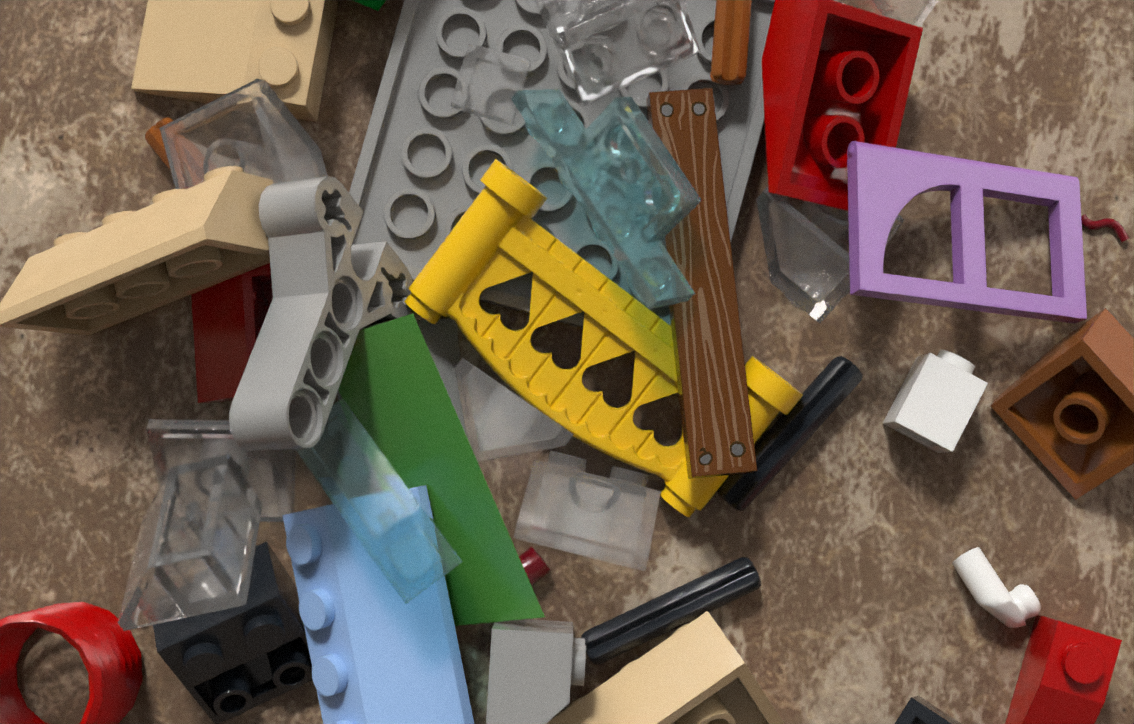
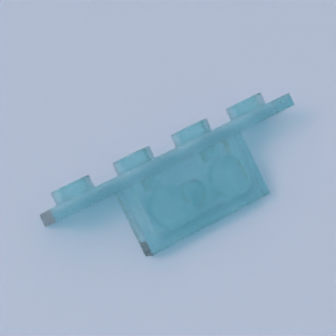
M560 89L518 90L511 100L524 118L527 131L541 144L558 170L561 183L575 196L589 217L595 235L609 248L623 269L631 290L643 300L648 309L688 301L695 292L661 240L702 200L633 98L616 97L586 129Z

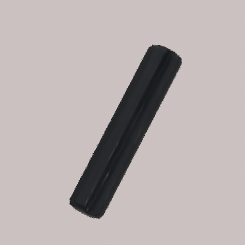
M843 356L834 358L802 393L803 396L789 414H783L754 446L757 471L729 475L717 490L720 497L735 510H746L862 381L863 374L858 367Z
M741 557L585 631L581 638H585L586 653L594 665H600L698 618L706 611L711 612L759 589L761 586L760 576L749 558Z

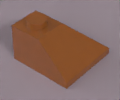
M1106 308L1060 340L990 405L1075 500L1134 463V338Z

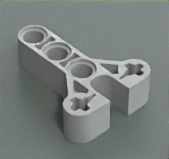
M326 176L275 183L267 186L261 194L259 218L262 229L268 237L273 299L229 412V424L233 439L239 447L246 451L312 448L316 445L326 426L359 330L375 321L394 320L409 315L412 310L404 302L411 293L408 287L413 282L412 276L388 242L381 241L352 245L364 211L344 185L335 177Z

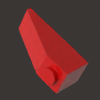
M1037 615L1005 724H1095L1106 699L1122 640Z

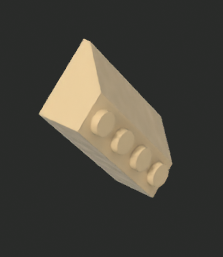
M238 166L217 168L207 172L204 175V182L188 189H172L158 193L152 198V205L138 211H122L110 214L102 219L103 226L89 232L70 233L56 238L53 241L54 247L28 258L0 303V327L91 335L270 263L268 237L262 229L259 218V202L265 188L274 184L273 180L244 173L243 168Z
M706 611L691 623L678 628L672 636L639 659L626 664L619 673L593 691L573 701L564 711L552 718L547 724L784 723L745 662L709 612Z

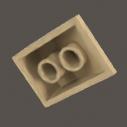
M148 0L131 89L135 92L317 122L339 1Z

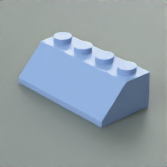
M427 485L282 515L287 536V551L291 557L299 597V613L304 623L312 664V679L317 690L323 724H474Z

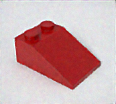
M775 0L762 56L769 193L848 211L847 150L849 144L852 141L896 148L923 28L834 0Z

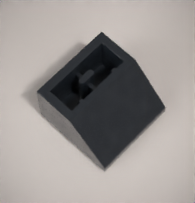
M267 541L148 596L157 653L214 724H220L241 715L258 705L313 680L312 664L304 623L299 613L297 588Z

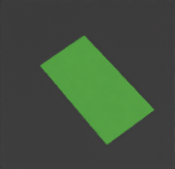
M414 314L359 330L338 391L383 492L389 493L427 485L455 626L545 617Z

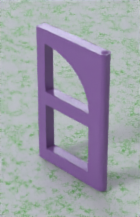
M852 141L849 144L847 150L850 295L1074 324L1087 319L1080 184L1077 177ZM930 191H950L953 283L883 273L885 246L891 227L903 207L919 194ZM983 196L1048 206L1052 296L987 287Z

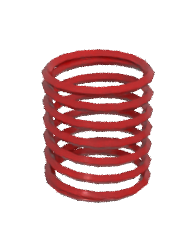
M86 602L58 603L20 614L9 615L0 620V724H49L42 721L27 707L18 688L17 662L24 643L37 628L62 636L79 652L88 671L89 700L79 724H119L133 708L143 681L141 652L130 629L109 610Z

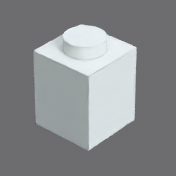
M940 350L937 356L932 353L919 356L911 367L883 424L937 453L953 452L988 383L972 375L975 366L971 362L952 352Z

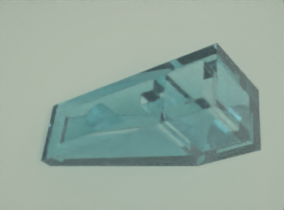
M342 398L332 406L318 443L312 448L296 449V451L361 545L404 603L407 604L462 563L463 559L345 400Z

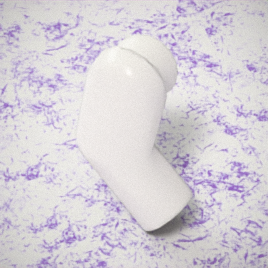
M980 547L967 551L953 561L954 568L977 604L1007 627L1018 628L1026 626L1025 620L1035 617L1040 613L1041 605L1032 589L1027 585L1020 584L1008 592Z

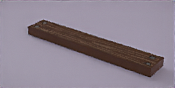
M713 88L649 92L646 103L688 479L753 473L757 471Z

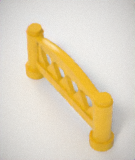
M495 159L480 179L486 186L408 287L411 293L404 302L414 312L432 324H436L441 316L450 317L454 320L484 361L526 403L553 424L588 446L625 464L661 477L666 486L661 491L660 496L678 512L690 518L696 509L701 511L729 475L688 479L683 428L681 438L676 444L663 446L655 440L653 430H642L633 422L634 411L639 406L678 393L671 325L535 222L532 218L548 198L505 164ZM533 272L529 322L523 329L510 330L502 323L501 314H489L483 310L480 305V295L483 290ZM584 311L581 358L575 367L571 369L559 368L552 359V352L541 353L532 346L531 335L535 329ZM635 351L631 399L625 406L620 408L611 407L605 402L603 391L593 392L584 386L582 375L588 367ZM751 356L745 364L755 444L778 413L782 412L788 415L803 394L760 360Z

